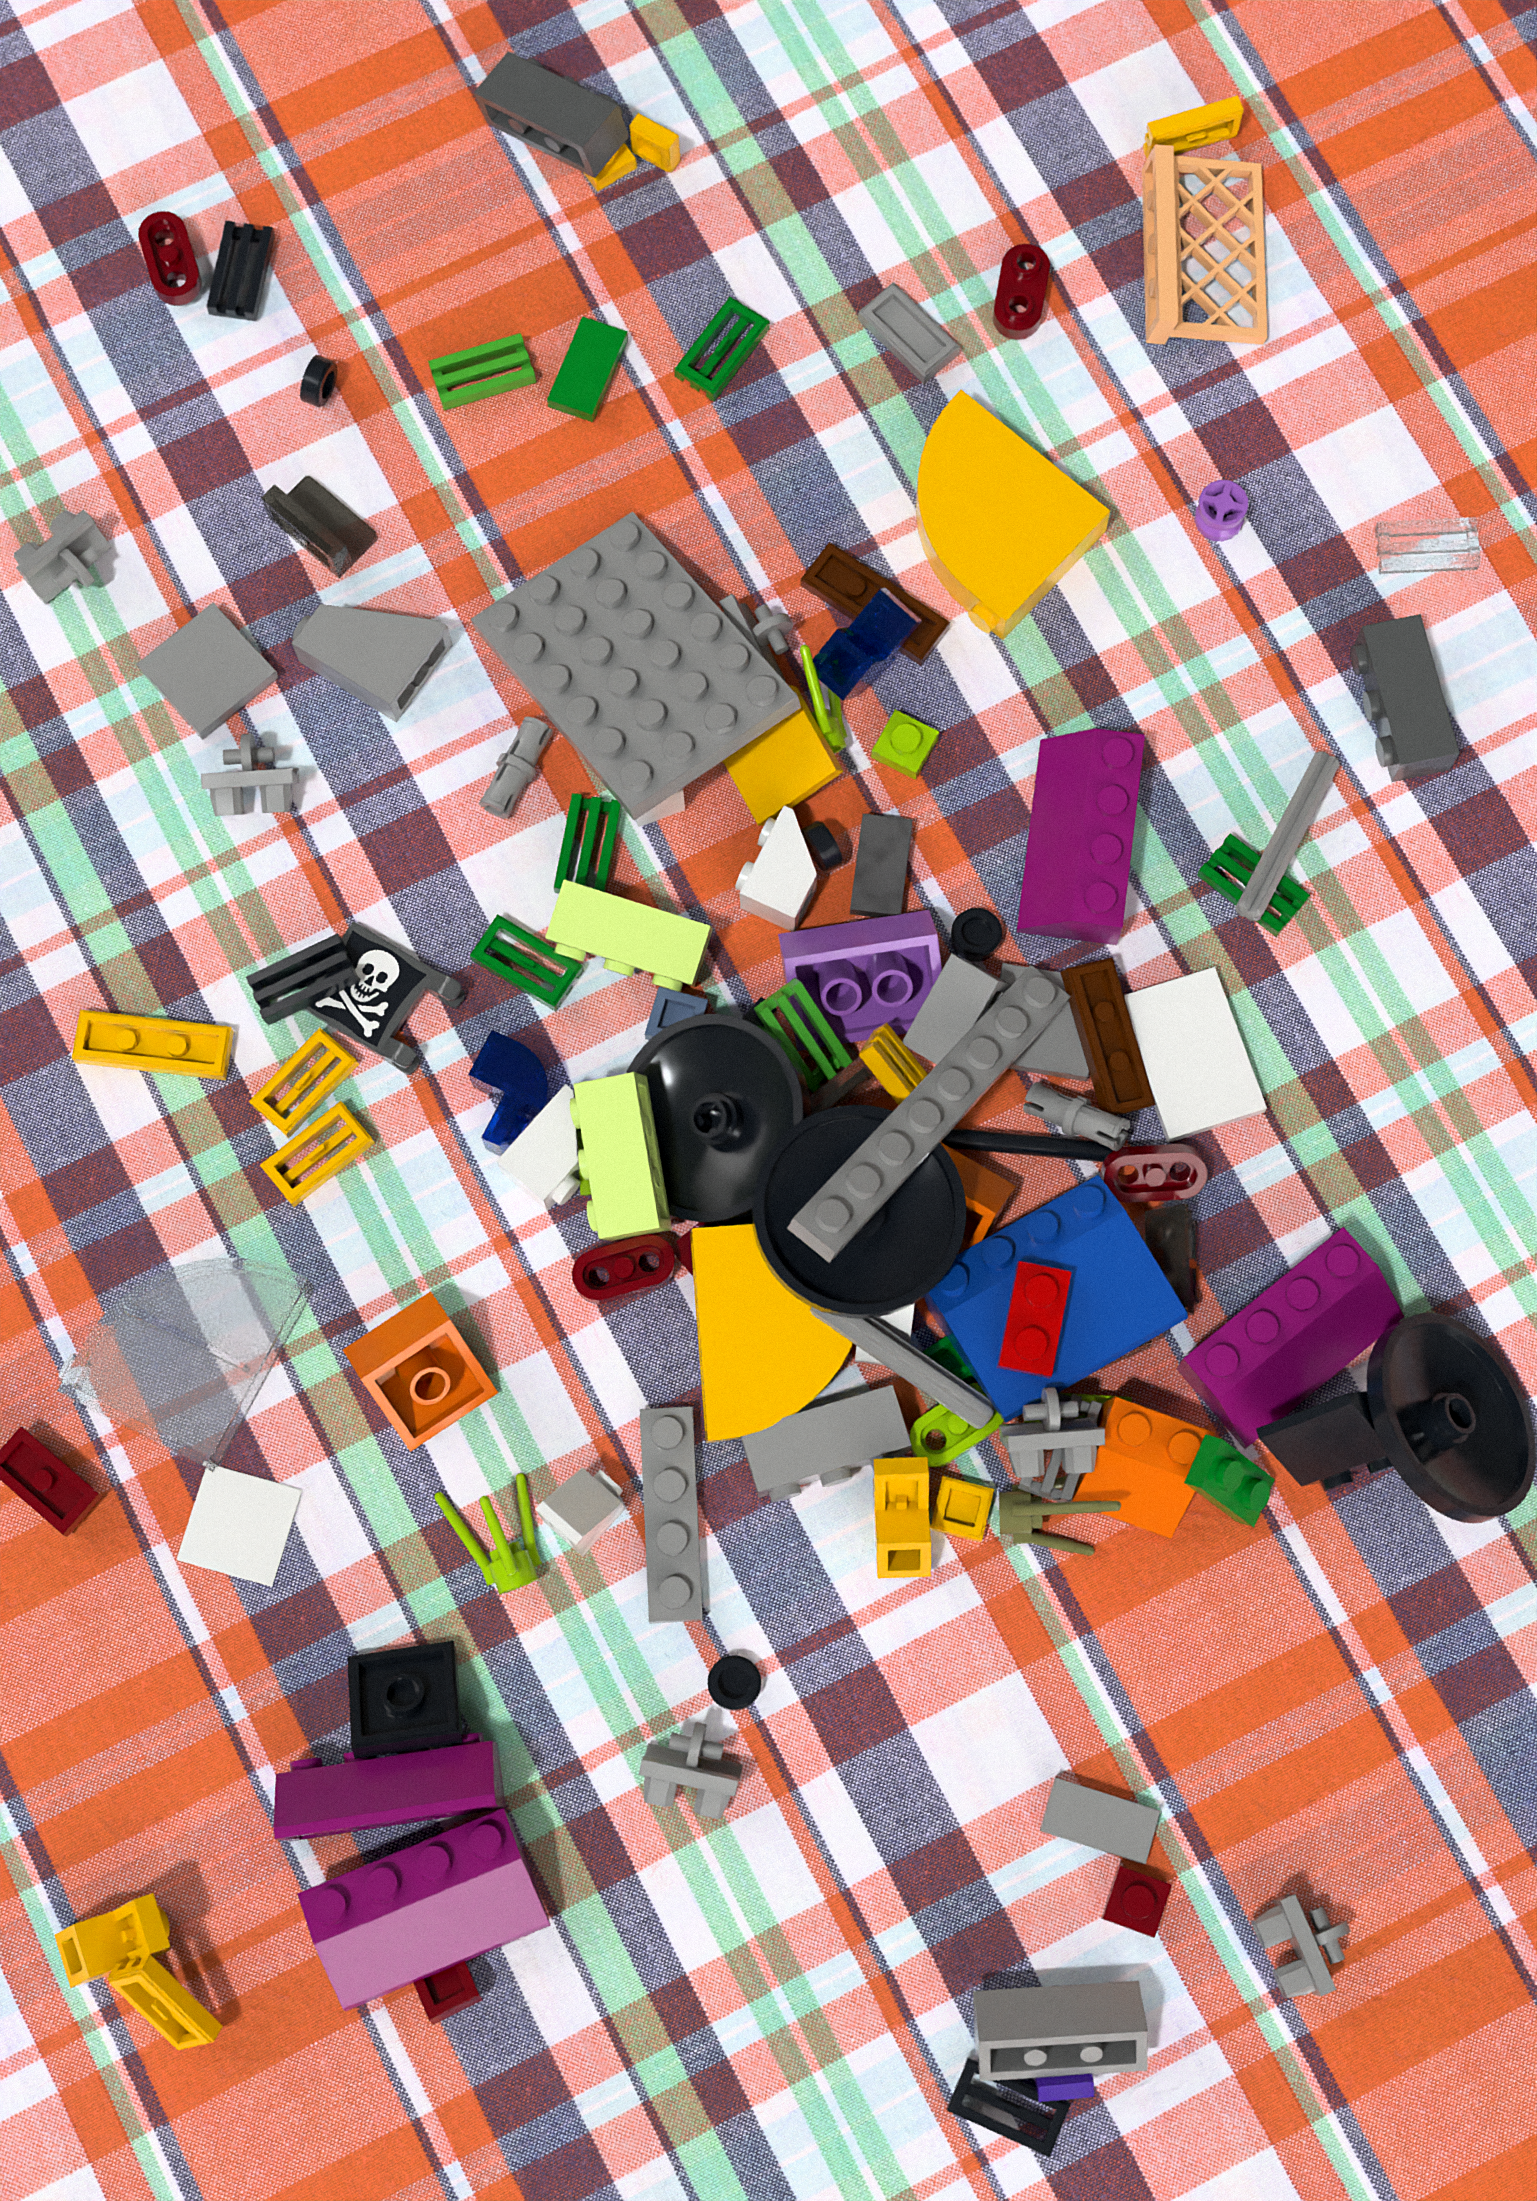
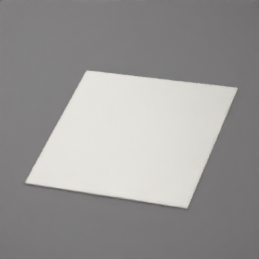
M207 1463L176 1560L272 1587L302 1490Z

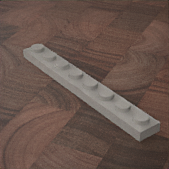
M1030 965L794 1216L787 1229L830 1263L1055 1018L1071 996Z

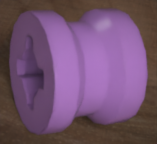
M1218 480L1208 484L1199 497L1198 506L1195 511V524L1198 531L1212 541L1223 542L1236 536L1243 525L1244 517L1248 510L1246 492L1239 484L1230 480Z

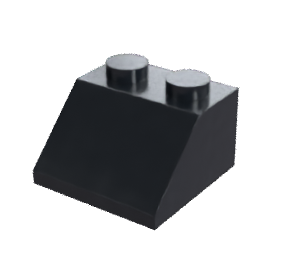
M1367 1391L1347 1393L1256 1428L1262 1443L1300 1486L1321 1483L1325 1492L1355 1482L1352 1472L1367 1467L1370 1475L1394 1468L1376 1433L1369 1409Z

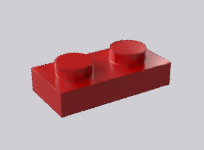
M1023 1261L1017 1263L997 1368L1048 1379L1052 1377L1071 1271Z

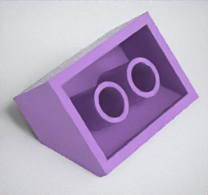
M929 910L778 934L785 985L794 978L801 981L841 1044L868 1040L873 1030L886 1022L897 1035L906 1034L942 971L938 934ZM790 996L788 998L789 1002L819 1048L826 1047L794 996ZM794 1032L797 1051L806 1050Z

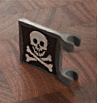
M353 921L342 939L360 982L303 1010L377 1054L404 1074L411 1075L420 1064V1059L411 1047L393 1039V1037L425 991H428L453 1009L460 1006L466 994L462 990L460 983L455 979L432 969ZM340 967L317 978L316 982L307 987L343 971V968Z

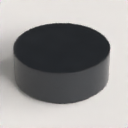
M315 355L311 359L301 382L300 399L302 402L318 408L328 402L337 380L338 369L335 361L320 355Z
M817 820L801 829L810 854L824 873H828L842 865L843 857L831 832L823 822Z
M971 908L963 911L952 924L950 936L952 947L965 960L980 962L989 959L997 952L1001 943L1002 927L999 920L994 914L985 909Z
M737 1655L727 1656L717 1661L711 1668L708 1675V1690L714 1702L723 1709L729 1711L744 1710L757 1700L761 1691V1676L755 1664L749 1659Z

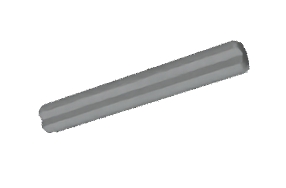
M1324 751L1314 754L1235 907L1237 914L1246 917L1253 922L1261 919L1339 767V761L1336 757L1329 756Z
M811 1307L810 1312L817 1319L974 1428H983L991 1419L995 1407L987 1397L873 1318L840 1317Z

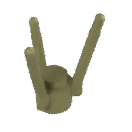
M1066 1476L1056 1478L1053 1488L1062 1489ZM1012 1485V1492H999L1000 1534H1013V1544H1035L1070 1553L1092 1556L1095 1553V1549L1091 1545L1032 1532V1529L1043 1528L1042 1515L1119 1511L1122 1505L1117 1500L1042 1503L1041 1496H1035L1033 1493L1018 1489V1485Z

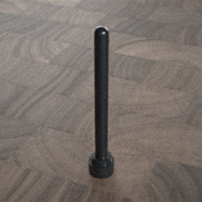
M953 1128L941 1141V1143L953 1149L1103 1162L1114 1151L1105 1145L1091 1140Z

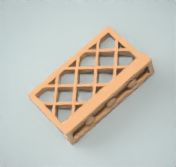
M1155 144L1142 168L1146 343L1165 345L1169 337L1263 345L1267 339L1261 163L1174 155V146ZM1179 172L1195 174L1206 186L1193 197L1179 183ZM1228 177L1247 178L1249 193L1239 201L1222 184ZM1210 192H1213L1230 209L1219 220H1216L1199 203ZM1188 211L1207 228L1196 240H1193L1180 227V218ZM1235 215L1250 229V237L1242 244L1223 227ZM1212 235L1231 252L1220 264H1217L1200 247ZM1190 254L1209 272L1197 284L1181 270V262ZM1236 259L1251 272V281L1244 288H1241L1224 271ZM1214 278L1233 296L1221 308L1201 290ZM1251 290H1252V298L1248 295V293H1249ZM1191 298L1210 316L1203 324L1183 322L1182 306ZM1239 302L1253 316V328L1238 327L1225 313Z

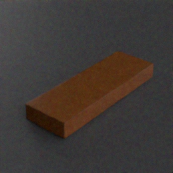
M831 542L826 545L801 578V586L920 666L923 665L950 629V622Z
M1113 957L1066 968L1061 971L1065 991L1071 996L1068 1001L1100 1110L1119 1116L1156 1105Z

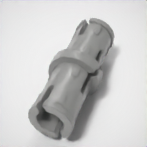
M524 717L507 753H501L496 762L499 768L489 788H487L479 802L481 807H485L484 810L502 819L509 817L515 801L526 782H532L536 774L534 767L553 734V730L548 728L547 724L533 717Z
M1036 1082L1031 1086L1025 1097L1026 1101L1032 1102V1105L1028 1103L1023 1105V1110L1026 1114L1034 1115L1062 1127V1132L1073 1138L1076 1135H1081L1105 1145L1111 1150L1118 1151L1128 1137L1129 1133L1121 1130L1130 1129L1129 1120L1091 1106V1101L1080 1095L1077 1098H1072Z

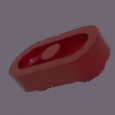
M159 211L152 213L142 221L138 230L139 242L152 285L157 296L163 302L174 306L185 305L198 296L202 287L200 271L183 220L172 212ZM164 239L173 240L169 245L159 246V243ZM177 280L185 281L182 286L171 287L172 283Z
M1016 245L1006 252L1002 260L994 303L993 323L1001 335L1012 340H1022L1032 336L1038 330L1041 322L1050 262L1046 253L1035 245ZM1021 262H1029L1034 267L1031 269H1022L1018 266V264ZM1022 305L1026 310L1022 313H1016L1010 307Z
M1186 1144L1122 1147L1118 1151H1112L1105 1158L1101 1167L1102 1180L1116 1199L1125 1203L1191 1198L1203 1189L1208 1175L1202 1155L1194 1147ZM1183 1162L1187 1164V1167L1182 1172L1174 1173L1170 1171L1171 1167L1176 1163ZM1131 1165L1135 1167L1134 1172L1130 1175L1124 1176L1118 1173L1123 1166Z
M646 1234L592 1249L582 1254L573 1266L572 1280L577 1293L584 1300L593 1304L609 1303L665 1285L675 1271L674 1252L670 1244L657 1235ZM646 1256H654L659 1260V1266L653 1272H645L640 1268L641 1260ZM598 1270L609 1274L608 1282L601 1287H596L590 1283L591 1275Z

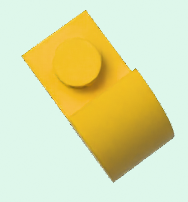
M928 1457L874 1459L873 1502L877 1579L931 1577Z
M154 1893L134 1899L112 1912L75 1923L54 1935L70 1988L108 1976L116 1963L124 1962L127 1965L131 1959L137 1958L141 1961L143 1956L151 1954L155 1958L170 1951L168 1941L170 1932L169 1921L162 1907L157 1906Z

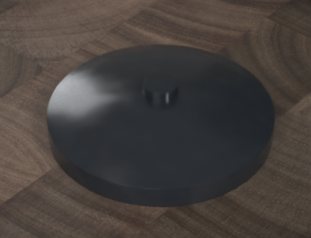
M705 1014L685 1018L673 1023L651 1038L635 1056L626 1073L635 1072L647 1076L670 1215L701 1223H725L739 1220L752 1215L754 1187L760 1169L772 1147L790 1128L812 1115L809 1088L803 1071L793 1053L776 1035L764 1027L738 1017L723 1014Z
M846 1105L815 1113L794 1125L777 1141L767 1155L758 1174L752 1199V1224L760 1254L773 1276L788 1292L808 1306L821 1312L840 1317L863 1319L889 1315L903 1310L922 1299L937 1286L953 1264L961 1247L966 1225L965 1192L958 1170L941 1143L934 1148L830 1263L787 1229L794 1216L893 1112L892 1110L870 1105Z
M1416 1314L1385 1330L1374 1344L1367 1367V1397L1376 1433L1397 1473L1423 1502L1440 1514L1456 1521L1472 1524L1483 1523L1514 1510L1527 1496L1534 1479L1536 1443L1525 1400L1515 1379L1502 1359L1472 1329L1451 1317L1441 1314Z

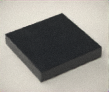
M454 1640L347 1657L351 1749L355 1759L463 1742L457 1650Z

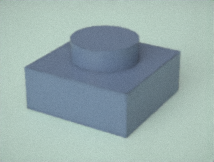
M659 986L646 1027L645 1039L650 1040L660 1031L680 1020L697 1015H705L709 1006L708 1000Z

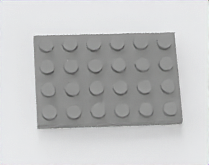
M633 511L471 618L476 632L634 821L801 708L797 694Z

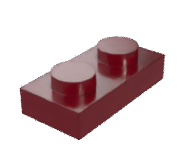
M22 1426L0 1449V1480L66 1537L69 1536L103 1497Z

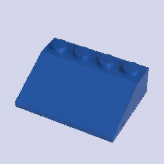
M1099 1175L959 1253L937 1286L924 1296L929 1312L1005 1423L1023 1414V1405L1040 1404L1043 1388L1055 1387L1057 1393L1188 1318L1187 1311L1129 1215ZM1019 1261L1072 1272L1052 1377L1050 1379L997 1368L1016 1266Z

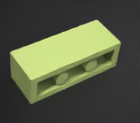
M563 880L545 938L557 943L554 953L582 962L586 953L605 959L604 969L632 977L636 968L654 974L652 984L681 992L683 984L695 987L713 928L707 924Z
M630 1072L573 1084L575 1098L570 1099V1113L574 1126L577 1129L581 1128L584 1149L579 1150L578 1161L583 1178L589 1180L592 1200L587 1202V1216L591 1229L598 1231L599 1239L610 1241L672 1230L647 1076Z

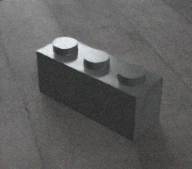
M509 51L474 91L475 98L487 124L593 178L600 173L629 137L621 116L622 109L610 96L606 94L598 96L584 89L573 78L569 76L562 78L547 71L535 59L528 58L525 60Z
M1421 614L1362 626L1355 644L1350 648V658L1354 673L1356 675L1362 674L1366 691L1363 692V707L1369 721L1375 720L1379 735L1375 741V748L1380 766L1388 768L1391 782L1449 771L1460 752Z

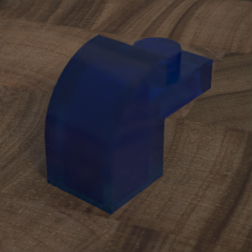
M886 588L879 589L849 627L837 629L813 658L818 679L842 701L858 696L896 659L895 653L922 620Z
M491 1030L468 1076L474 1088L501 1100L481 1137L486 1150L501 1156L530 1124V1120L526 1119L527 1114L536 1117L551 1101L552 1097L546 1072L538 1057L525 1045Z

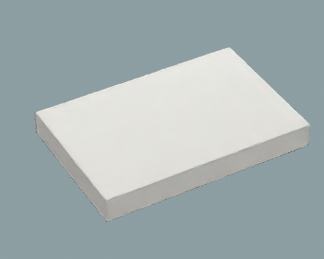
M1215 967L1124 995L1156 1104L1154 1107L1167 1143L1265 1113L1267 1106Z

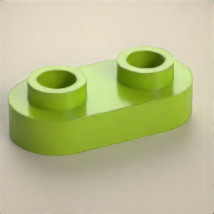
M978 1383L969 1385L987 1397ZM939 1404L918 1418L913 1424L909 1436L912 1445L911 1452L914 1457H928L929 1467H943L997 1432L999 1425L1003 1424V1419L995 1409L987 1424L981 1429H976ZM932 1432L940 1433L945 1439V1446L940 1450L930 1449L925 1442L926 1436Z

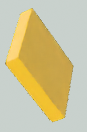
M791 685L789 687L797 694L801 708L723 760L759 826H764L769 817L777 819L783 806L793 808L844 772L798 688Z

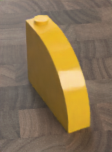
M960 390L942 410L933 424L920 458L916 492L918 533L923 551L932 570L948 593L968 611V616L972 623L985 633L992 631L1000 639L1004 640L1106 532L1110 510L963 390Z
M753 1224L692 1228L690 1233L706 1443L739 1439L741 1436L771 1427L782 1418L797 1413L828 1385L840 1369L853 1344L813 1316L810 1312V1306L793 1296L776 1280L760 1254L755 1240Z

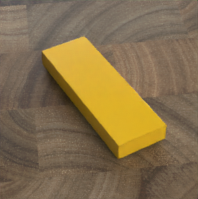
M80 1010L71 1059L79 1064L226 1080L234 1031L228 1026Z

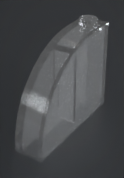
M244 1258L198 1260L158 1273L126 1293L104 1314L92 1329L78 1354L72 1353L64 1362L58 1376V1380L62 1383L57 1391L73 1402L215 1473L313 1294L315 1287L308 1278L271 1263Z

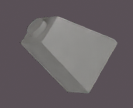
M320 604L312 616L306 615L301 619L294 630L292 642L300 663L395 722L399 720L453 645L448 626L439 620Z

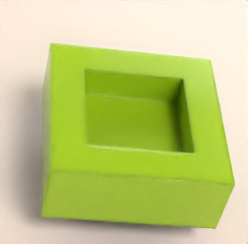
M895 709L872 749L871 758L916 780L939 739V731Z

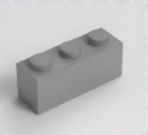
M893 1385L783 1417L771 1427L741 1436V1442L758 1498L769 1495L772 1503L784 1501L802 1494L800 1486L820 1480L822 1487L837 1485L853 1478L851 1470L871 1465L874 1472V1459L902 1457V1455L910 1453L912 1446Z
M1139 1981L973 1991L974 2036L980 2081L1147 2071L1148 2029Z

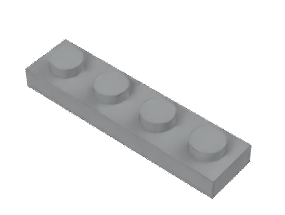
M693 1407L640 1409L649 1623L703 1621Z

